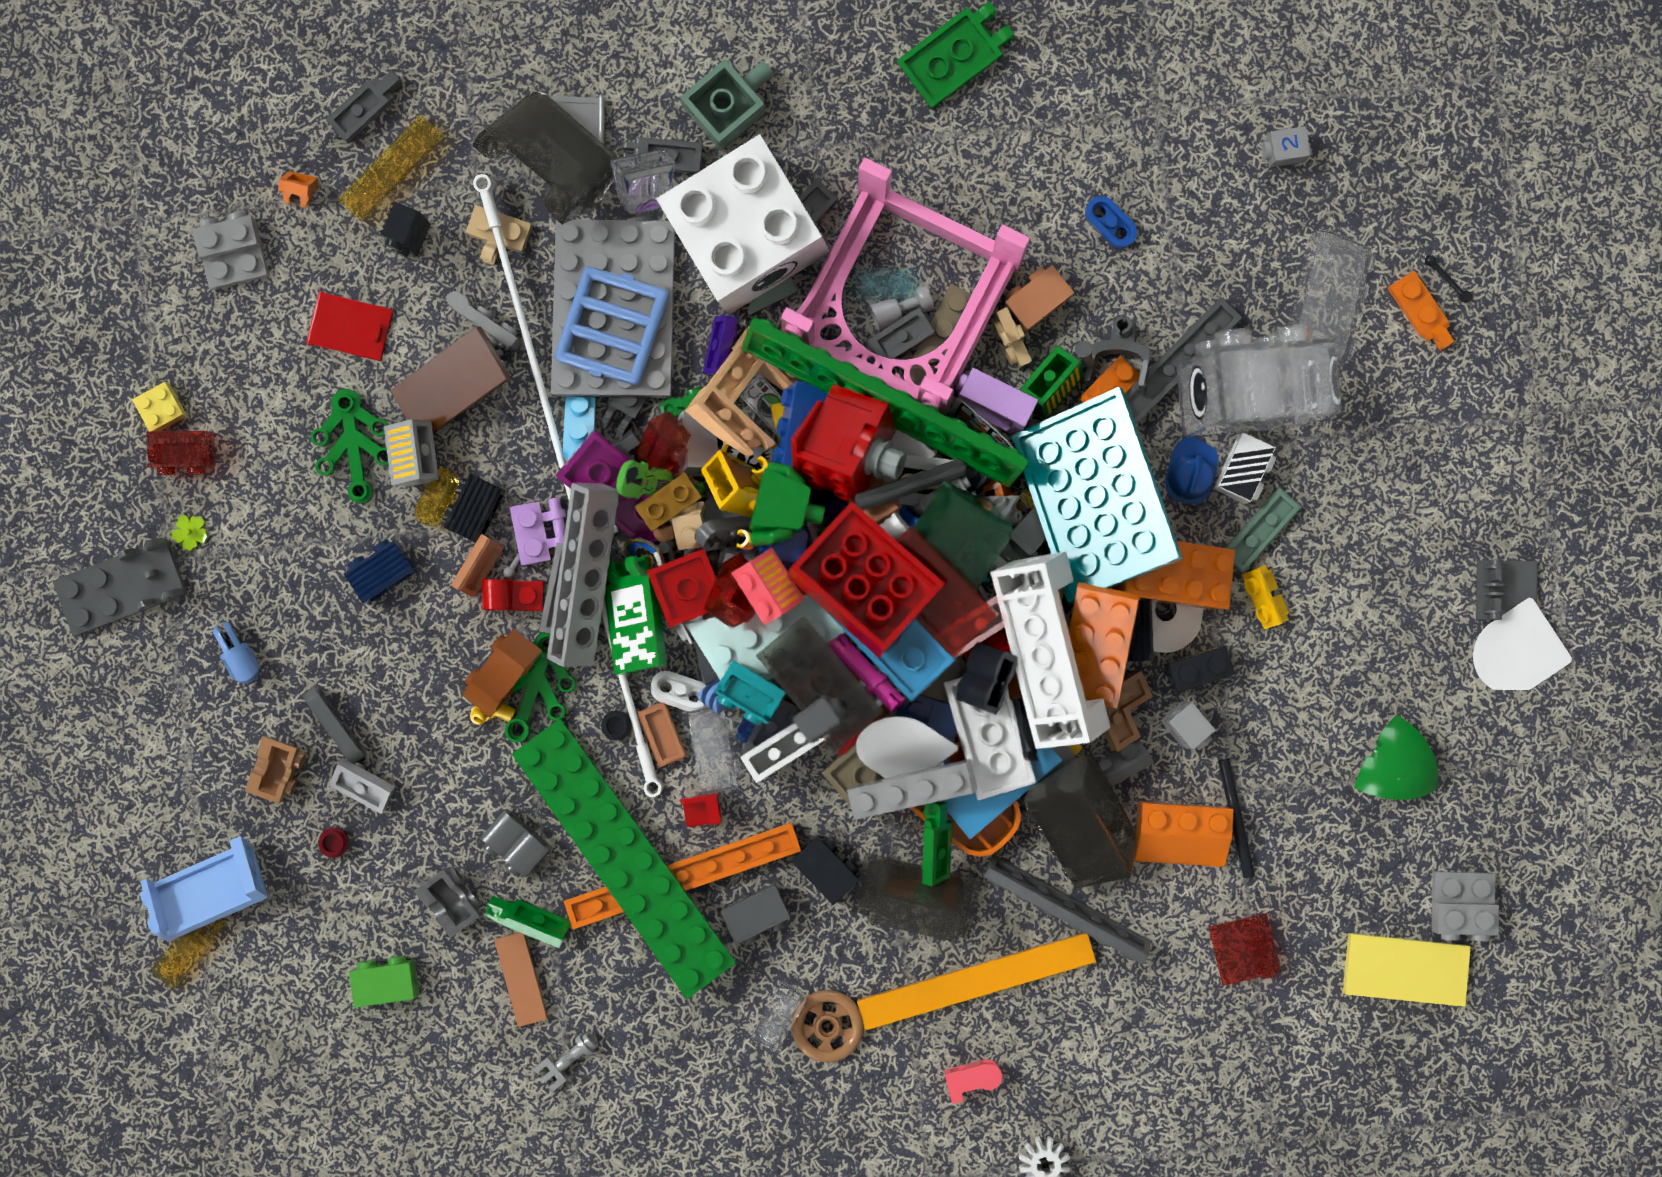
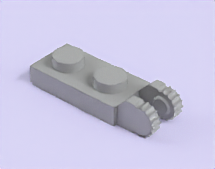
M453 290V292L447 294V304L454 311L477 327L481 326L486 333L512 351H517L522 342L516 337L518 332L504 322L501 326L493 322L492 318L494 315L481 306L474 309L472 301L464 294H461V292Z

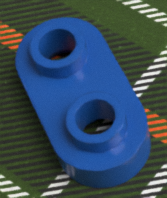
M1097 196L1090 200L1085 209L1087 222L1114 248L1124 249L1129 247L1137 236V228L1134 222L1108 197ZM1098 208L1103 209L1105 216L1098 218L1094 211ZM1116 230H1124L1126 237L1119 239L1115 234Z

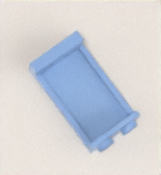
M240 836L230 840L231 849L157 882H152L149 879L142 880L143 891L140 895L143 904L148 908L150 918L147 920L151 933L169 942L268 898L253 845Z

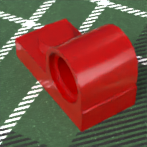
M483 579L482 610L543 611L544 581Z

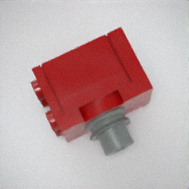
M833 384L828 397H826L801 446V450L797 454L806 483L811 488L818 491L825 489L833 492L842 500L850 501L851 499L855 500L856 494L867 490L873 475L876 479H879L882 475L894 479L900 477L905 467L907 454L893 449L891 440L896 430L889 404Z

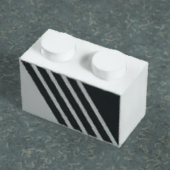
M1241 433L1237 436L1213 489L1244 504L1250 503L1252 499L1257 500L1264 486L1260 481L1264 473H1269L1275 463L1276 457L1273 456L1276 447L1248 434Z

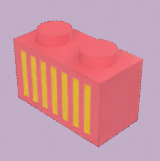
M773 548L768 549L732 572L739 587L764 625L782 616L805 600L795 583L787 577L788 572Z

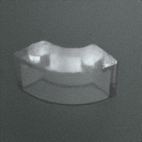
M710 708L688 711L694 755L703 795L739 789L737 776H742L740 759H734L730 734H735L732 716L726 717L725 710L717 714Z

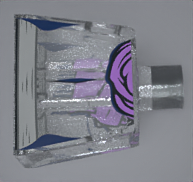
M664 149L610 160L619 201L629 214H636V220L640 224H649L654 220L653 210L661 208L656 198L672 189L675 162Z

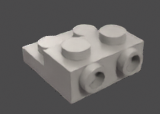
M246 212L231 213L228 215L229 220L218 223L217 219H205L199 222L200 227L192 229L198 257L203 261L208 286L211 290L269 277L257 221L251 215L246 216Z
M1432 871V932L1441 934V939L1460 940V935H1471V940L1490 941V935L1498 936L1499 905L1495 904V873Z

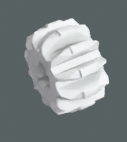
M1039 1136L1035 1137L1037 1146L1033 1148L1027 1142L1024 1146L1029 1154H1019V1159L1025 1162L1019 1166V1170L1021 1173H1027L1025 1177H1063L1060 1172L1067 1173L1070 1171V1167L1065 1164L1070 1159L1069 1154L1062 1152L1064 1146L1061 1142L1053 1146V1138L1050 1136L1046 1138L1045 1145H1042ZM1043 1157L1047 1158L1049 1165L1045 1169L1040 1165V1159Z

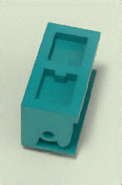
M732 660L719 682L718 688L714 690V693L719 695L717 699L719 703L731 710L734 709L735 705L746 712L743 717L757 726L761 722L765 724L770 722L787 694L783 689Z

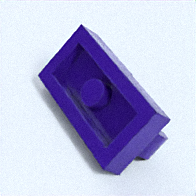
M729 315L714 317L702 374L714 376L730 355L729 349L732 347V343L735 341L738 333L736 326L738 318Z

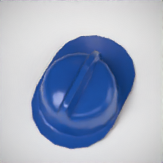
M1192 436L1184 438L1176 444L1171 455L1165 483L1167 493L1174 502L1200 504L1209 496L1218 467L1216 448Z

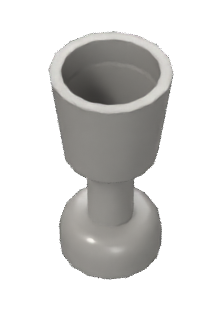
M925 284L916 288L914 297L899 303L895 298L869 304L872 318L879 332L903 318V313L921 307L924 312L934 310L932 297Z

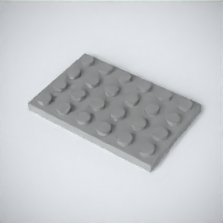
M556 219L551 365L552 396L671 397L675 230L670 221ZM587 266L622 276V273L630 274L635 277L634 280L665 289L669 293V298L641 382L638 385H632L603 375L600 379L589 374L590 371L558 362L555 359V353L583 270ZM595 280L592 281L588 297L647 315L651 314L655 301L654 298ZM583 308L578 323L579 325L637 343H641L646 329L645 326ZM574 336L569 349V353L628 371H632L637 356Z

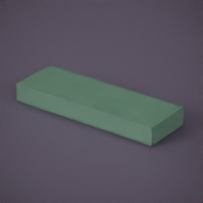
M1280 487L1225 547L1235 550L1234 568L1241 574L1249 568L1302 508Z

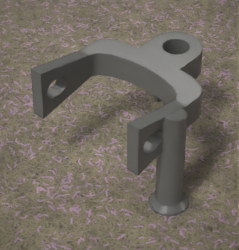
M1119 316L1114 320L1110 340L1097 341L1093 345L1089 341H1081L1076 345L1075 352L1080 356L1084 371L1086 372L1084 381L1087 389L1094 383L1096 364L1099 357L1109 354H1123L1139 358L1143 361L1138 389L1140 395H1146L1151 353L1147 346L1136 343L1137 330L1128 316H1125V320L1123 316Z

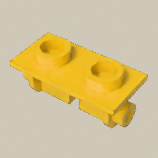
M1263 565L1255 570L1241 574L1245 590L1253 601L1256 616L1264 629L1283 624V622L1289 620L1287 616L1289 610L1282 595L1279 594L1272 597L1270 593L1278 589L1271 569L1268 570L1267 566Z

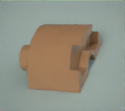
M262 736L256 755L258 759L250 774L245 792L279 804L285 795L289 797L293 795L298 780L293 778L296 770L301 769L303 766L306 752L300 751V748L268 736Z

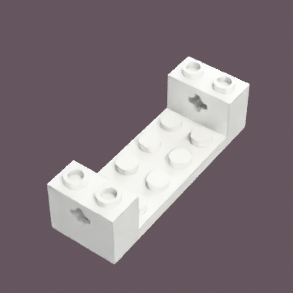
M1067 552L1011 561L992 571L991 576L1011 654L1018 656L1016 673L1035 748L1090 743L1111 727L1104 699L1085 700L1058 593L1060 588L1074 581Z

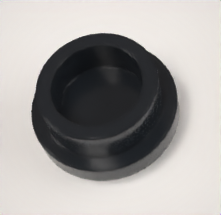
M611 711L602 719V732L611 740L624 739L631 731V720L622 711Z

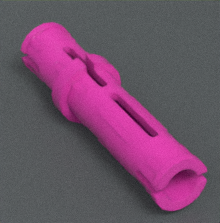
M844 634L838 636L839 640L835 638L830 643L829 648L867 686L869 694H875L891 713L896 711L895 707L899 709L906 699L888 682V677L884 673L880 674Z

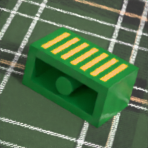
M1057 345L1019 390L1038 399L1033 409L1036 414L1047 420L1082 380L1084 373L1081 361Z

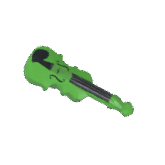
M629 460L622 465L619 471L617 491L622 496L639 499L645 493L651 496L673 481V476L666 469L653 467L649 470L647 463ZM703 482L698 484L692 483L700 495L706 493L707 488Z

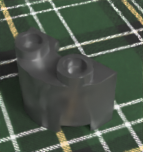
M455 867L449 870L443 869L414 890L424 905L435 914L438 923L450 938L480 917L478 907L482 905L481 900L473 890L468 892L462 884L464 879Z

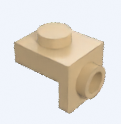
M704 502L693 503L671 519L678 550L701 547L695 541L694 535L697 529L705 523L703 516L705 510Z

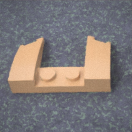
M747 327L731 349L733 351L707 386L697 393L685 411L720 440L749 457L754 454L752 448L762 444L765 449L774 446L775 442L743 413L734 402L756 372L783 391L794 382L800 381V379L742 350L741 346L748 330Z

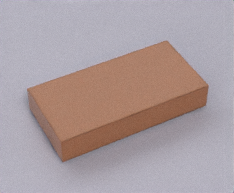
M481 534L451 586L474 598L482 586L483 579H486L504 546Z
M659 703L637 712L659 768L687 757L667 704Z

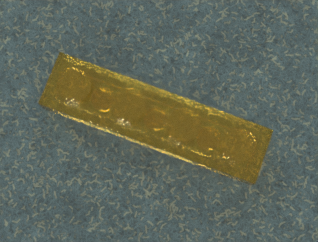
M420 114L338 200L362 222L444 137Z

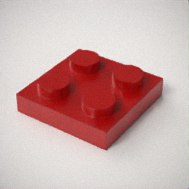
M704 549L647 571L669 628L726 606Z

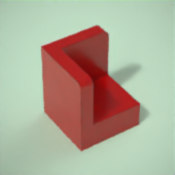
M718 792L681 798L687 827L722 823Z

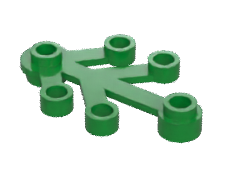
M341 389L331 399L333 412L321 428L312 431L311 441L319 447L327 446L331 441L330 435L341 421H343L344 432L327 456L317 460L315 469L320 475H332L336 468L335 465L347 450L352 483L348 487V496L355 503L365 504L372 499L374 490L372 485L366 482L364 478L360 447L371 454L377 464L386 467L389 466L388 461L381 462L379 459L382 452H387V448H381L360 433L356 428L355 418L368 425L371 433L377 437H384L385 432L383 430V432L377 433L375 431L376 424L383 423L384 426L389 424L385 420L376 418L361 407L360 396L350 389ZM345 398H348L350 400V406L346 409H343L341 407V401ZM323 432L325 440L322 443H318L316 436ZM329 462L330 469L327 472H322V463ZM358 486L364 488V494L360 497L355 495V489Z
M541 632L536 636L534 645L541 649L542 652L536 660L534 669L529 671L526 676L522 675L512 688L513 692L527 686L516 719L510 720L505 726V735L512 742H522L529 737L530 726L528 720L539 691L548 708L547 715L551 720H562L566 715L565 707L558 702L545 674L549 662L559 679L557 686L560 691L569 693L576 687V680L571 675L569 676L566 667H562L547 659L548 651L544 649L543 644L545 641L550 640V633ZM565 678H569L572 681V686L568 690L564 689L561 685L562 680ZM555 706L560 707L562 710V714L558 718L553 717L551 714V710ZM517 724L521 725L524 729L521 736H517L513 732V728Z

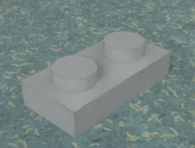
M344 758L337 764L329 784L330 787L380 814L387 808L396 787Z

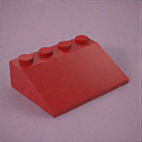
M853 502L843 510L790 567L787 576L879 659L945 585L942 580Z

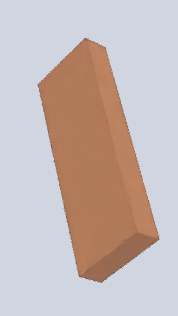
M517 932L494 939L518 1027L548 1019L526 935Z

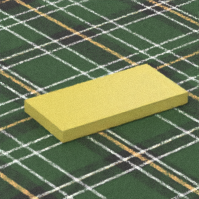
M1348 933L1343 993L1346 995L1465 1007L1471 946Z

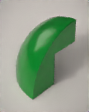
M1396 715L1378 736L1377 747L1370 757H1366L1354 788L1369 795L1385 799L1409 800L1420 798L1432 793L1438 787L1439 774L1437 762L1431 747L1422 734L1405 719Z

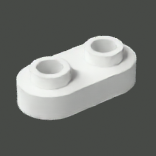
M661 671L653 677L651 694L657 701L692 713L700 712L707 707L700 701L692 702L689 700L690 696H697L698 692L706 687L702 682L671 671ZM667 686L671 691L663 692L660 688Z

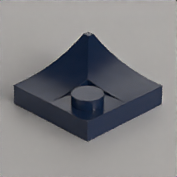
M904 694L902 695L906 700L897 710L895 717L917 720L950 742H954L957 730L948 702L922 694L911 702ZM950 756L937 766L948 764Z

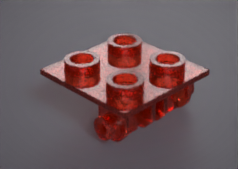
M1267 913L1208 927L1222 986L1262 976L1263 979L1275 977V973L1281 972Z

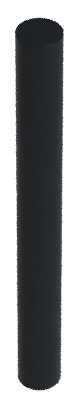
M1230 758L1218 760L1227 806L1234 809L1232 829L1243 878L1254 877L1255 872Z

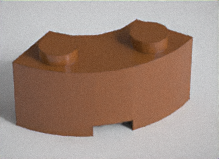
M515 629L506 637L500 635L490 648L493 650L491 656L480 670L475 668L465 680V683L468 685L462 696L490 718L514 691L512 688L522 675L526 676L542 652L541 649Z

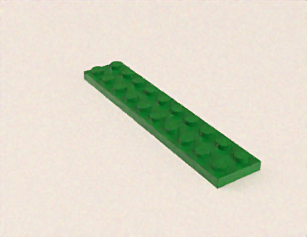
M754 317L748 327L741 346L742 350L827 394L833 384L888 403L896 430L954 460L961 459L966 466L1008 488L1023 472L1029 459L1023 457L1019 450L996 443L995 439L990 435L977 433L969 429L963 421L950 419L942 415L936 407L928 404L923 405L913 400L909 393L902 390L896 391L888 387L882 379L875 376L869 377L861 373L855 365L836 360L828 351L822 348L811 347L795 334L784 333L777 329L775 324L769 320H759Z
M558 719L512 753L514 759L686 999H689L737 963L563 720Z

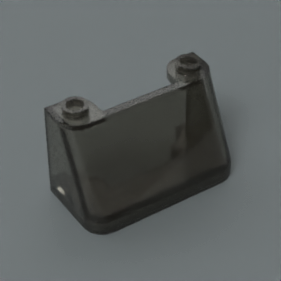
M536 91L526 95L484 128L472 144L483 156L490 159L502 156L506 149H508L551 187L545 197L546 209L562 225L595 209L615 180L612 160L618 159L617 156L543 92Z

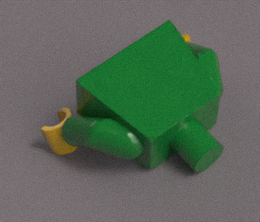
M758 457L756 461L764 466L760 470L752 469V472L761 479L749 530L753 532L750 533L742 529L737 531V535L746 536V541L743 544H736L737 547L743 550H751L754 546L774 545L792 539L795 534H799L804 520L821 525L825 511L823 506L808 503L811 488L806 486L805 479L792 466L775 462L769 463L765 458Z

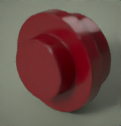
M329 828L321 833L318 846L322 854L330 858H336L347 851L349 838L342 829Z

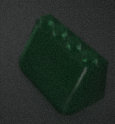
M946 481L942 483L939 490L934 494L933 499L922 516L917 520L915 527L902 546L945 583L922 612L937 621L952 624L958 619L1009 542L1012 535V526L989 501Z

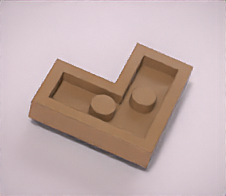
M1135 669L1124 676L1118 709L1106 707L1111 728L1105 731L1104 734L1112 751L1118 752L1141 737L1130 711L1153 697L1142 670Z

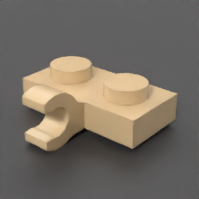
M475 205L465 233L467 236L487 242L482 249L480 258L483 259L482 262L494 266L499 251L493 229L489 227L485 209ZM498 213L502 225L500 230L505 248L523 254L532 224Z
M1007 307L997 311L994 316L996 321L992 322L997 337L1002 339L1005 346H1008L1004 351L1011 365L1016 364L1018 370L1029 366L1032 360L1022 341L1025 334L1021 325H1015Z

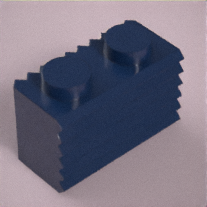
M386 539L373 547L375 553L366 559L360 556L347 565L349 570L343 574L363 604H370L418 572L398 541L393 540L389 542Z

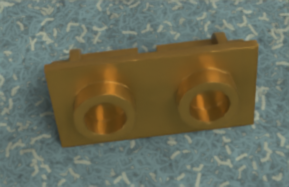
M684 472L636 505L635 508L651 532H653L702 497Z

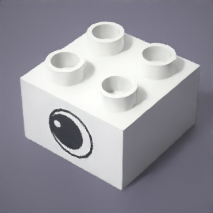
M760 134L656 198L716 300L729 315L830 253L822 235Z

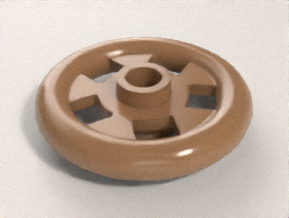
M821 990L808 995L797 1006L792 1018V1035L796 1045L806 1056L818 1062H837L848 1057L854 1052L862 1039L864 1024L860 1010L850 997L838 991ZM823 1002L836 1003V1012L823 1011ZM809 1011L817 1014L814 1018L813 1026L804 1023V1019ZM841 1016H850L851 1028L843 1029ZM828 1020L833 1023V1028L830 1031H825L822 1028L824 1021ZM812 1033L823 1041L818 1048L814 1047L807 1040ZM841 1036L845 1043L841 1047L833 1049L830 1041Z

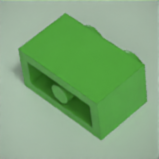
M405 955L387 958L388 963L376 964L375 959L358 962V967L349 971L354 1008L411 1000L419 996L415 959L406 960Z

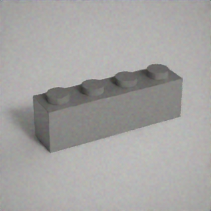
M971 759L853 785L847 790L853 818L857 820L972 794L978 788Z

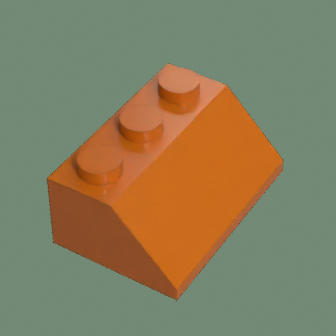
M1138 801L1134 861L1224 867L1232 841L1234 809L1223 806Z

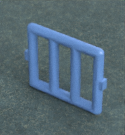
M591 266L585 267L555 353V359L558 362L590 371L589 374L600 379L603 375L632 385H638L641 382L669 298L668 291L634 280L635 277L630 274L622 273V276ZM592 281H599L654 298L655 301L651 314H643L588 297ZM583 308L645 326L646 329L641 343L579 325ZM574 336L637 355L632 371L569 353Z

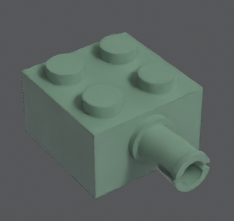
M724 59L680 97L682 108L716 147L722 151L765 114V105L756 95L755 90L773 77L774 73L762 60L754 69L742 77Z

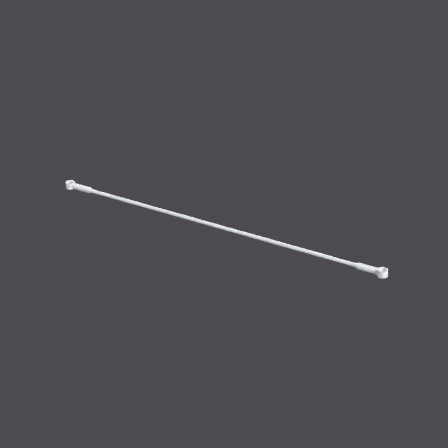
M480 174L475 177L473 185L480 192L489 227L493 229L556 457L561 469L566 461L563 459V450L500 227L502 225L492 194L494 182L487 175ZM483 179H487V187L480 189V182ZM565 485L567 496L570 500L571 489ZM603 598L601 616L611 648L605 599ZM626 674L618 675L638 744L636 749L646 781L644 792L649 797H656L662 793L664 785L657 778L648 743L644 741ZM651 782L658 785L657 793H652L649 790Z

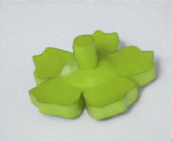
M182 515L178 517V521L175 524L180 529L171 531V538L179 544L183 542V549L191 551L193 548L198 547L197 541L206 543L208 539L207 530L201 529L206 522L200 516H192L189 519L187 515Z

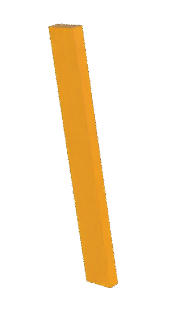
M1084 932L857 1000V1004L866 1031L1095 963L1096 960L1089 936Z

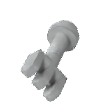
M591 1033L579 1034L575 1038L577 1045L557 1061L550 1054L533 1068L536 1073L541 1072L545 1067L548 1068L549 1071L541 1077L544 1083L553 1076L557 1079L548 1087L551 1092L568 1080L569 1076L564 1070L574 1063L576 1059H579L583 1054L590 1057L596 1052L595 1048L598 1047V1042Z

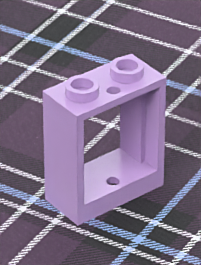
M972 368L969 376L964 373L962 374L952 395L964 401L989 424L1011 435L1024 429L1038 399L975 368Z

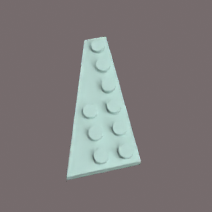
M803 595L805 600L765 625L756 614L754 608L685 624L720 681L732 660L766 680H770L837 638L840 634L845 633L834 619L808 595Z

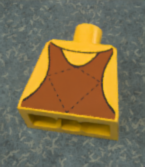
M721 449L704 465L701 471L720 510L750 517L753 515L761 479L752 472V469L756 470L754 467Z

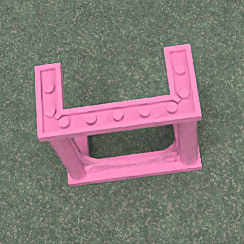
M864 157L859 166V197L807 298L797 311L786 307L781 316L782 331L786 334L792 333L801 337L804 343L813 348H822L828 351L833 358L842 363L849 362L855 365L861 373L869 377L875 376L882 379L888 387L896 391L902 390L909 393L913 400L923 405L928 404L936 407L945 416L949 408L952 392L1013 272L1017 274L1022 265L1030 237L1002 224L994 241L890 190L892 170ZM883 209L989 260L956 327L948 339L934 351L914 359H889L869 351L851 334L842 312V293L845 282ZM834 295L836 296V301H832ZM830 308L836 312L835 318L828 317L822 319L824 314L828 316ZM830 325L840 327L842 332L838 338L834 340H824L821 338L820 333L825 327ZM846 341L851 344L852 349L846 351V347L837 346ZM873 357L875 363L871 364L867 362V359ZM930 360L939 361V363L936 366H934V369H937L936 374H933V370L931 366L928 364ZM914 366L921 367L926 373L920 386L914 384L910 378V370ZM898 367L904 370V380L901 379L898 373L893 375V368Z

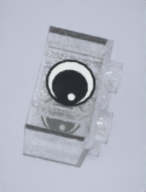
M1293 325L1274 329V336L1254 340L1252 339L1251 329H1232L1215 333L1214 340L1196 343V356L1176 366L1183 437L1295 429L1342 413L1335 338L1312 339L1310 325Z

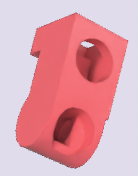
M990 1059L944 1070L952 1104L963 1102L962 1093L980 1088L994 1090L1002 1081V1073L998 1064Z

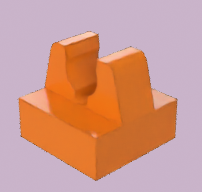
M288 171L279 179L278 191H282L283 200L286 204L292 202L293 194L298 195L301 199L300 207L304 208L310 203L313 193L317 189L318 177Z

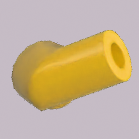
M503 703L490 718L474 706L470 719L476 725H481L496 716L509 722L513 719L517 710Z

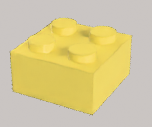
M163 382L132 399L149 432L153 434L187 417L172 386L167 382Z

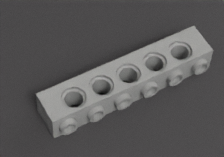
M572 483L547 654V659L562 667L593 666L597 652L601 611L606 592L605 584L610 564L616 510L619 504L617 489L603 483Z

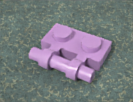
M560 498L549 499L550 511L541 513L539 501L510 507L521 566L551 561L549 549L556 548V543L563 544L566 528L564 519L567 516L565 509L561 507ZM552 521L555 538L547 539L544 523Z

